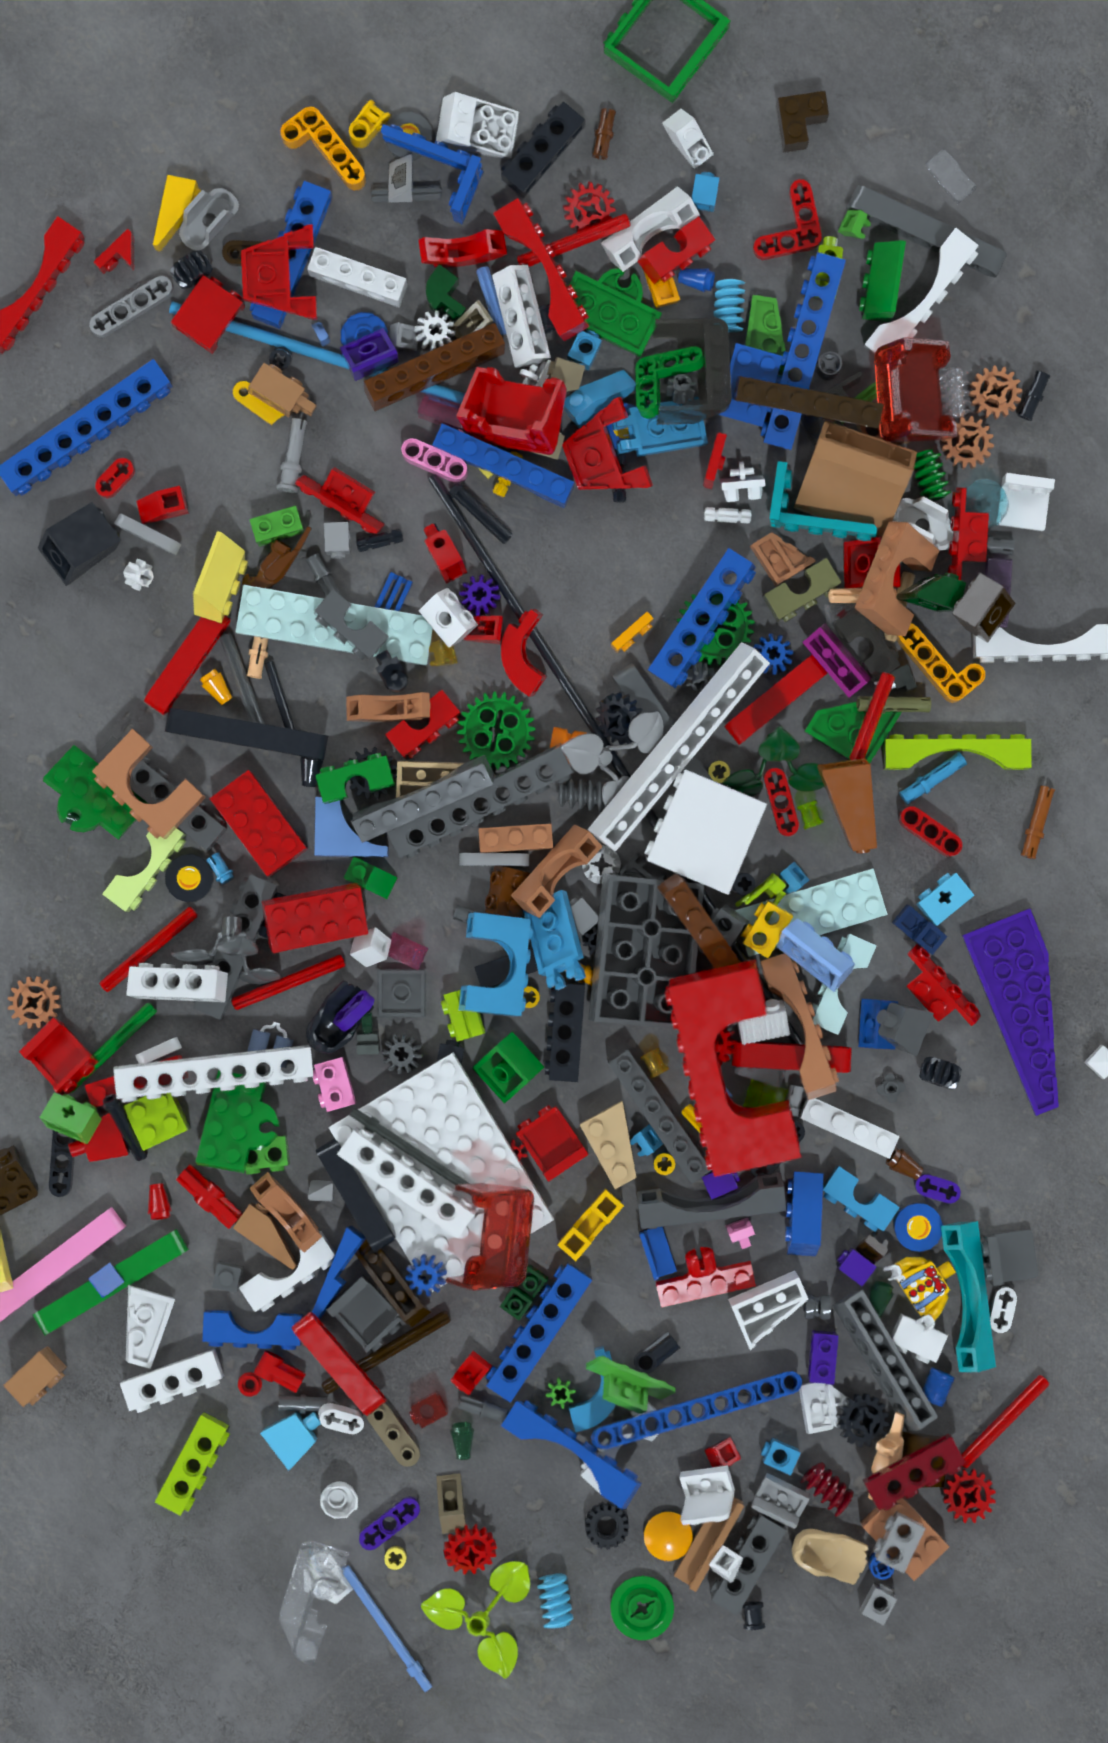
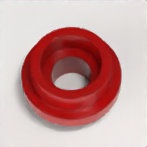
M246 1372L238 1380V1389L245 1396H255L262 1388L261 1377L257 1376L254 1372ZM253 1380L255 1386L253 1388H248L246 1386V1381Z

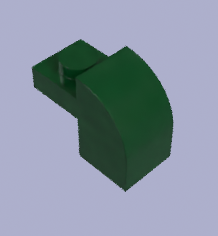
M440 264L431 274L426 284L428 304L433 312L439 311L443 307V312L453 320L455 318L459 319L466 312V308L451 297V294L459 285V279Z

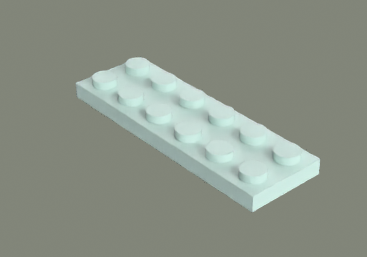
M874 869L787 894L777 905L793 914L789 925L796 919L802 922L805 921L814 928V932L818 935L888 915ZM760 903L735 911L749 920V924L753 925L757 918L754 913ZM774 911L768 923H776L779 920V914ZM763 932L760 935L755 933L752 937L753 942L756 944H763L767 939ZM745 945L748 957L760 954Z

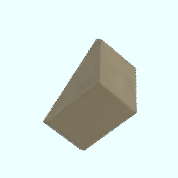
M478 300L454 323L450 330L455 331V337L459 339L493 324V319Z

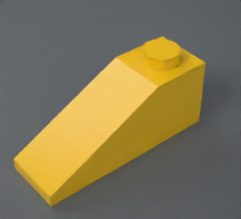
M167 175L153 241L156 251L161 252L177 232L183 222L185 208L201 192V189H198L199 186L196 180Z

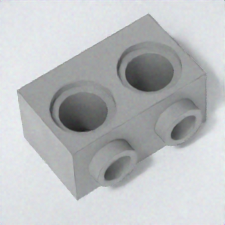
M896 1511L894 1516L890 1515L884 1527L887 1531L883 1539L879 1538L877 1540L874 1552H876L875 1557L878 1561L904 1573L926 1528L923 1524ZM902 1524L909 1525V1532L906 1535L897 1534V1528ZM893 1546L899 1548L896 1557L890 1558L886 1556L888 1548Z

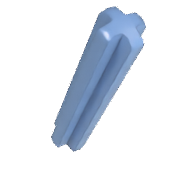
M480 267L477 269V276L490 317L493 319V323L496 324L501 336L506 335L489 267Z

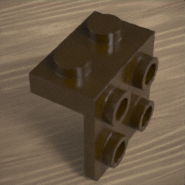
M14 1145L0 1150V1216L38 1196L37 1188L21 1166L19 1152Z

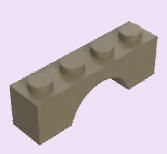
M556 357L555 362L550 361L547 375H550V379L555 377L562 380L567 388V392L579 390L585 365ZM559 432L558 443L553 454H536L558 460L565 436Z

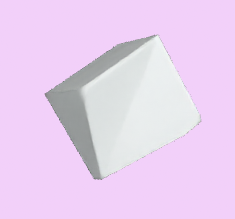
M1100 1045L1084 1062L1101 1079H1105L1108 1076V1049L1104 1045Z
M722 1545L709 1566L715 1573L732 1583L743 1558Z

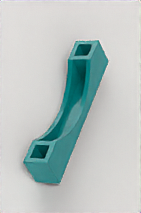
M978 1221L956 1222L941 1226L944 1251L955 1268L962 1294V1326L956 1346L959 1372H981L995 1368L996 1362Z

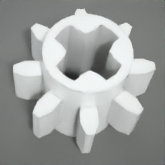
M140 559L136 560V564L129 562L123 572L126 578L125 584L138 591L141 590V586L149 587L154 578L151 571L152 566Z

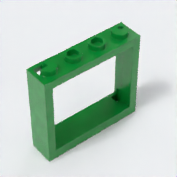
M634 0L631 11L628 14L625 12L617 23L619 27L614 33L611 31L603 42L605 44L604 54L673 104L729 30L731 20L703 0H680L714 25V28L668 87L616 49L653 1Z

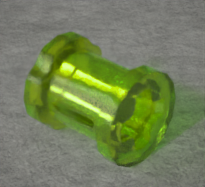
M817 800L796 807L797 811L801 812L805 823L803 826L804 830L825 823L824 819L820 818L816 807L818 804Z

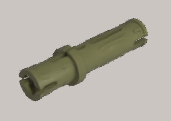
M858 696L857 711H867L872 697ZM888 697L882 714L890 711L930 713L931 698Z

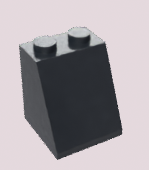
M91 502L46 529L38 550L63 583L68 586L115 551L121 539L117 529L110 526L105 519L104 512Z

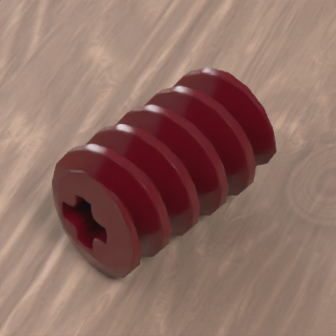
M823 1462L817 1463L804 1474L800 1483L807 1480V1490L815 1487L813 1496L816 1497L822 1494L820 1503L829 1501L827 1509L831 1510L836 1507L837 1510L834 1516L837 1517L852 1501L854 1491L852 1489L846 1490V1483H839V1477L836 1475L832 1476L831 1469L824 1470L825 1464Z

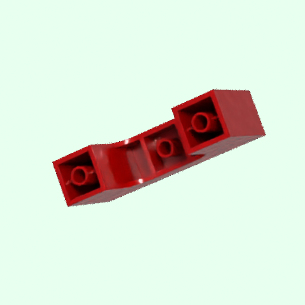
M756 959L669 979V986L666 987L665 991L668 1006L673 1005L674 1010H671L673 1028L679 1029L677 1045L679 1052H684L685 1054L682 1065L685 1077L690 1076L691 1079L688 1081V1090L691 1100H696V1104H694L696 1123L702 1124L699 1134L702 1147L707 1146L708 1149L705 1150L708 1171L713 1170L714 1177L801 1158L800 1144L789 1100L754 1108L742 1107L736 1104L727 1093L716 1049V1036L725 1026L767 1016V1005Z

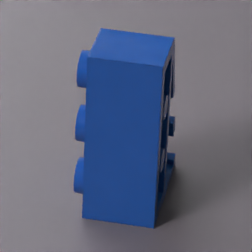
M794 1172L792 1179H788L787 1193L791 1194L790 1203L787 1202L786 1217H789V1226H786L785 1241H788L787 1255L816 1256L821 1246L823 1174Z

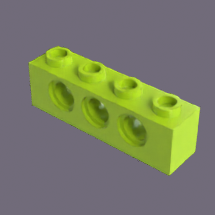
M205 1412L201 1414L155 1503L179 1516L182 1515L184 1510L189 1512L195 1501V1498L192 1497L195 1489L201 1490L207 1479L203 1475L207 1467L212 1469L219 1456L215 1454L218 1446L223 1447L230 1433L226 1432L229 1427L228 1424ZM201 1438H209L212 1442V1447L210 1449L201 1447ZM190 1459L198 1460L200 1469L197 1471L190 1469L188 1461ZM185 1481L189 1486V1490L187 1492L179 1491L177 1482Z

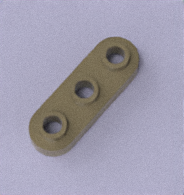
M383 1403L367 1419L398 1463L406 1467L413 1466L419 1460L420 1449L389 1405ZM376 1411H381L383 1413V1418L377 1419L374 1416V1413ZM392 1430L398 1434V1437L395 1439L389 1437V1432ZM406 1450L412 1453V1457L409 1459L403 1456V1452Z

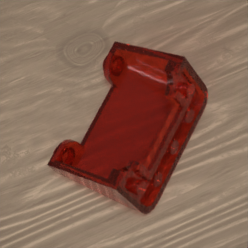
M903 337L882 345L876 350L874 364L878 403L884 404L879 425L880 434L884 441L910 442L946 440L957 437L955 419L951 415H942L939 369L944 368L950 361L949 341Z

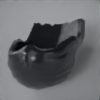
M343 980L324 999L317 1013L308 1024L306 1038L310 1046L317 1052L331 1054L345 1046L352 1040L358 1026L374 1009V1006H372L347 1031H342L333 1023L336 1014L357 993L362 991L358 986L354 987L353 984H348V981Z

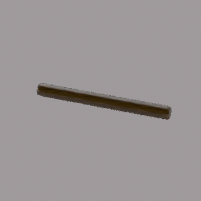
M442 1311L356 1363L364 1372H367L450 1323V1316L446 1311ZM332 1377L321 1384L326 1394H330L340 1388Z

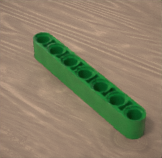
M176 1229L113 1266L124 1280V1283L104 1298L100 1296L91 1282L88 1281L34 1313L33 1317L45 1336L189 1249Z

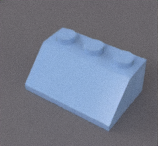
M796 919L782 931L777 948L835 992L853 971L855 965L852 962L853 959L846 952H840L833 947L834 944L827 937H821L814 932V928L809 923Z

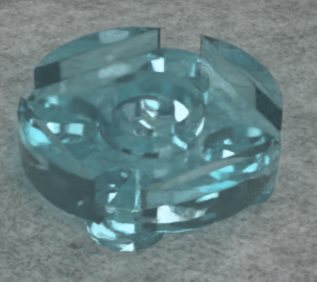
M980 479L973 482L967 488L965 512L989 513L988 528L999 525L1009 508V500L1005 490L993 480ZM983 498H987V501L990 503L986 510H982L981 506H978V502H982Z

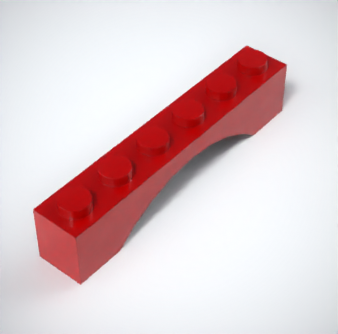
M517 198L495 211L493 214L504 234L510 240L521 243L532 250L543 264L550 285V309L548 316L558 335L566 341L590 327L586 321L589 315L583 305L578 306L575 301L578 295L572 285L567 286L564 280L567 275L561 264L556 265L553 257L556 254L549 243L545 245L542 239L545 234L538 223L534 225L531 219L534 214L528 203L523 204Z
M57 216L44 235L43 262L32 286L17 301L0 310V353L2 355L5 350L9 351L12 348L17 333L19 331L22 332L29 323L28 318L32 312L39 310L43 303L42 298L44 295L54 289L59 274L61 272L64 273L69 268L71 257L74 253H79L84 246L85 237L82 232L59 216Z

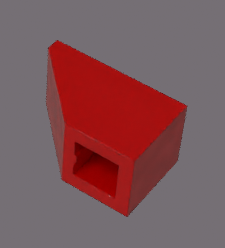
M181 486L159 490L136 501L143 525L189 514L184 490Z

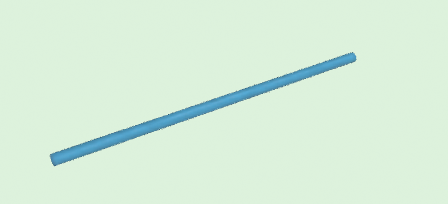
M172 302L169 313L176 315L182 304ZM232 321L226 331L276 347H286L292 352L349 369L342 354L236 321ZM384 368V369H382V370H380V371H378V372H375V373H373V374H371V375H369V376L374 377V376H376V375H378V374H380V373H383V372H385V371H387V370H389V369ZM437 384L420 391L460 405L466 394Z

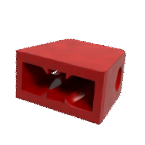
M436 523L428 525L423 530L427 536L424 542L445 583L447 584L466 574L467 570L447 531H440Z
M109 1113L101 1117L102 1120L88 1144L81 1141L68 1144L72 1158L86 1153L89 1162L129 1155L125 1140Z

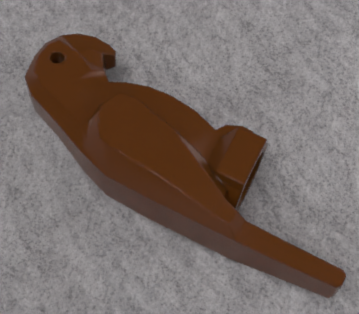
M308 526L293 551H291L292 548L275 539L271 543L272 551L263 560L257 576L251 577L249 574H246L242 585L269 589L282 580L300 553L312 527Z

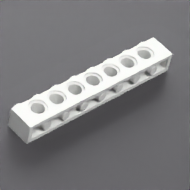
M309 1045L114 1066L117 1099L122 1098V1102L136 1101L137 1096L145 1095L147 1099L161 1098L163 1093H171V1096L186 1095V1091L196 1090V1093L211 1092L210 1088L220 1087L221 1091L235 1089V1085L245 1084V1088L258 1087L260 1082H269V1085L283 1084L286 1079H293V1082L308 1081V1077H313L311 1047ZM284 1060L293 1061V1068L288 1072H284L280 1068ZM261 1062L269 1064L268 1072L263 1075L256 1072V1067ZM242 1065L245 1068V1073L241 1077H234L231 1073L234 1066ZM211 1068H218L221 1074L218 1079L210 1080L207 1077V1072ZM186 1071H194L196 1073V1079L193 1082L187 1083L183 1081L182 1076ZM163 1073H167L172 1077L171 1082L165 1086L158 1083V1077ZM138 1076H143L147 1079V1084L143 1088H136L133 1085L134 1079Z

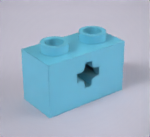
M946 873L937 881L939 886L932 891L928 888L918 896L920 901L916 905L935 926H938L974 896L957 873L951 876L949 873ZM940 892L942 894L948 893L949 896L946 898L948 903H940L938 901L941 897Z

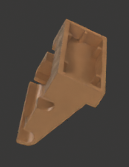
M825 420L793 509L820 518L873 524L877 527L876 537L883 536L888 522L893 521L905 488L908 485L917 452Z

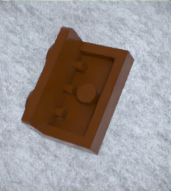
M494 866V870L490 875L489 894L485 899V913L521 918L523 909L511 895L531 873L508 867Z

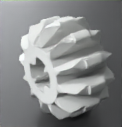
M436 310L434 317L429 312H426L425 319L418 318L417 322L420 326H415L414 332L419 333L415 338L417 342L424 340L421 348L425 349L427 345H431L430 351L436 349V346L439 348L444 344L452 342L449 337L455 336V331L450 330L454 323L453 321L445 322L448 318L447 314L439 318V311ZM436 327L439 329V332L433 336L430 332L431 329L433 330Z

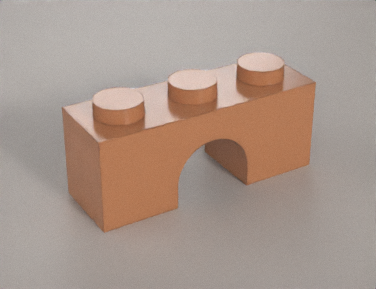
M552 824L479 828L480 853L553 849Z

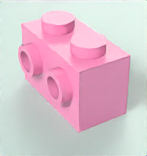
M344 1057L314 1065L313 1080L315 1085H320L321 1093L318 1094L321 1108L326 1107V1111L329 1112L357 1103Z

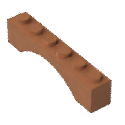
M785 953L760 961L769 991L780 997L791 1007L803 1027L806 1049L800 1068V1079L808 1100L836 1092V1083L839 1082L835 1068L830 1069L828 1061L831 1060L827 1046L822 1047L820 1039L823 1038L820 1026L813 1023L814 1009L811 1002L806 1003L804 998L807 991L803 980L798 981L796 973H799L797 963L791 960Z

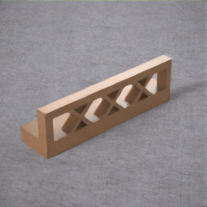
M733 1497L728 1519L720 1522H703L689 1550L674 1573V1577L687 1583L691 1590L695 1592L698 1590L710 1568V1562L722 1547L744 1507L743 1501Z

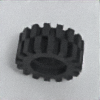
M612 1502L607 1504L599 1503L598 1506H593L592 1510L588 1512L585 1519L586 1535L591 1540V1543L593 1545L596 1544L598 1548H616L618 1544L625 1541V1537L628 1535V1517L623 1509L613 1505ZM605 1516L613 1518L617 1524L615 1531L609 1535L602 1534L597 1528L598 1521Z

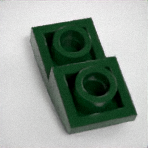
M528 1264L501 1303L500 1308L520 1321L549 1277Z

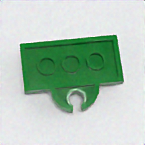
M619 268L611 269L604 273L598 281L576 271L569 285L573 286L578 295L575 299L578 306L583 305L589 315L586 321L590 327L586 328L585 331H593L600 338L641 358L662 313L641 303L643 289L638 277L633 273L631 285L627 288H622L618 285L617 281L624 276L625 271L622 272Z
M73 745L43 778V782L61 795L57 802L56 811L61 823H64L67 819V814L74 812L79 815L80 819L73 821L70 830L88 832L100 825L119 840L137 821L129 813L132 809L126 803L123 805L119 804L112 797L114 792L108 786L104 789L94 780L96 775L92 771L98 763ZM132 790L134 796H135L140 802L145 803V804H149L148 802H146L143 798H141L137 793H135V792Z
M218 1070V1074H217V1078H216V1079H218V1078L220 1077V1074H221V1071H220V1070ZM232 1073L234 1077H241L243 1075L238 1073ZM260 1082L258 1087L245 1088V1084L235 1085V1089L221 1091L220 1087L214 1088L195 1162L197 1165L244 1173L249 1151L268 1147L276 1139L277 1134L275 1132L262 1133L260 1131L262 1124L266 1122L272 1123L275 1127H280L275 1111L268 1104L262 1102L266 1082Z

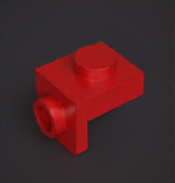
M472 1351L450 1381L460 1391L470 1395L492 1365L475 1351Z

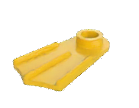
M240 381L234 386V398L270 425L284 416V414L249 393L247 396H241L239 391L241 389L248 391L249 382Z

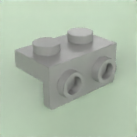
M766 1473L754 1495L752 1508L762 1515L778 1520L782 1525L796 1528L799 1517L806 1507L811 1494Z

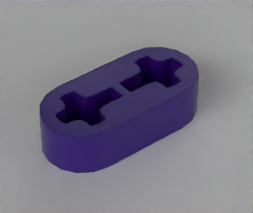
M360 991L336 1014L333 1023L342 1031H347L370 1010L375 999L367 991Z
M929 1174L920 1175L914 1183L915 1190L919 1194L945 1203L956 1202L961 1194L960 1187L956 1183ZM926 1178H929V1183L935 1185L936 1188L935 1190L928 1188L926 1192H923V1187L919 1186L921 1181L925 1182ZM949 1185H951L955 1195L946 1199V1194L939 1192L940 1187L948 1189Z

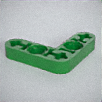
M687 347L646 356L638 360L635 366L636 406L643 418H653L660 412V378L696 371L704 366L706 360L699 347ZM668 361H676V363L673 366L665 367V364ZM647 367H648V373H649V375H646V374H645V371L647 370ZM653 384L650 390H642L645 385ZM647 400H650V402H651V404L649 405V408H647V407H648V402H647Z

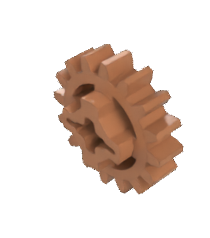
M993 366L991 372L984 368L982 371L983 376L977 373L975 376L977 382L970 384V387L975 389L969 393L970 397H975L971 405L979 406L978 414L985 411V418L993 414L994 419L997 420L1000 413L1007 417L1009 415L1008 409L1012 412L1016 409L1013 403L1019 404L1021 398L1016 396L1022 393V389L1016 388L1020 380L1013 381L1014 372L1007 375L1006 367H1003L1001 371H997V367ZM996 378H1000L1005 382L998 381ZM985 382L986 390L980 394L981 384ZM993 389L1001 391L998 396L996 394L989 395ZM1011 391L1010 401L1006 403L1005 396ZM986 403L994 405L995 408L988 406Z
M962 416L959 418V424L953 420L950 423L952 429L946 427L944 430L948 436L941 438V442L946 443L941 450L948 451L945 459L953 458V466L959 462L961 463V469H965L967 464L970 465L971 469H974L976 462L982 465L985 462L983 457H990L991 453L987 449L994 447V444L989 443V440L994 436L993 434L987 435L986 432L990 427L985 426L983 428L981 426V419L975 423L973 416H970L968 421H965ZM965 428H972L976 431H967ZM953 434L955 435L954 437L957 440L956 445L954 447H952ZM974 438L970 446L966 445L961 447L964 440L967 441L969 439L971 440ZM981 438L983 440L982 451H980V448L978 446V442ZM965 454L968 455L970 458H964L959 455Z
M38 976L35 982H33L31 977H26V984L19 980V988H11V991L15 993L14 997H8L9 1001H13V1005L9 1006L8 1010L15 1011L12 1019L19 1017V1025H24L28 1022L27 1027L29 1029L33 1028L34 1023H36L37 1028H42V1022L44 1021L47 1024L50 1021V1016L57 1017L58 1014L54 1010L61 1008V1005L56 1004V1000L60 999L61 995H54L57 987L53 986L50 988V980H45L41 983L42 979ZM38 986L44 990L35 993L30 987ZM22 995V996H23V1002H22V1005L19 1006V999H20V996ZM31 998H40L37 1002L38 1007L28 1008L32 1003ZM50 999V1006L47 1011L46 1002ZM30 1012H33L39 1018L31 1019L25 1015Z

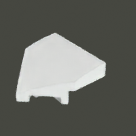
M811 1382L802 1384L799 1394L806 1433L812 1434L836 1427L840 1421L836 1415L843 1412L839 1406L843 1405L846 1407L845 1399L848 1397L836 1390L831 1384Z

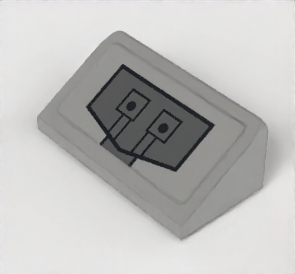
M412 154L389 163L388 202H413Z

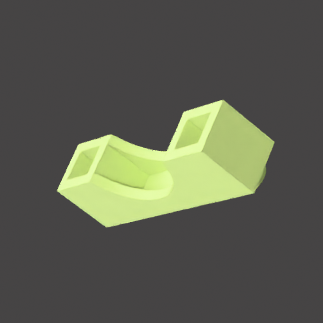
M176 828L167 839H163L161 836L157 839L148 832L146 837L150 842L152 850L148 866L141 873L134 876L116 875L102 895L125 912H130L131 909L135 911L143 900L140 897L145 890L150 891L156 884L157 879L155 877L159 871L164 872L172 861L169 858L174 851L178 853L185 845L186 841L184 838L186 834Z

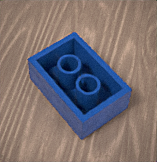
M736 343L716 414L763 427L768 407L733 400L737 377L742 376L775 383L783 356Z

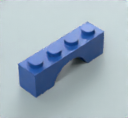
M206 1310L203 1318L202 1342H209L208 1346L215 1347L223 1346V1343H233V1347L246 1348L247 1344H257V1348L271 1349L272 1345H281V1349L296 1350V1346H300L302 1342L295 1335L291 1327L303 1318V1314L279 1313L273 1324L267 1329L249 1331L237 1324L231 1311Z

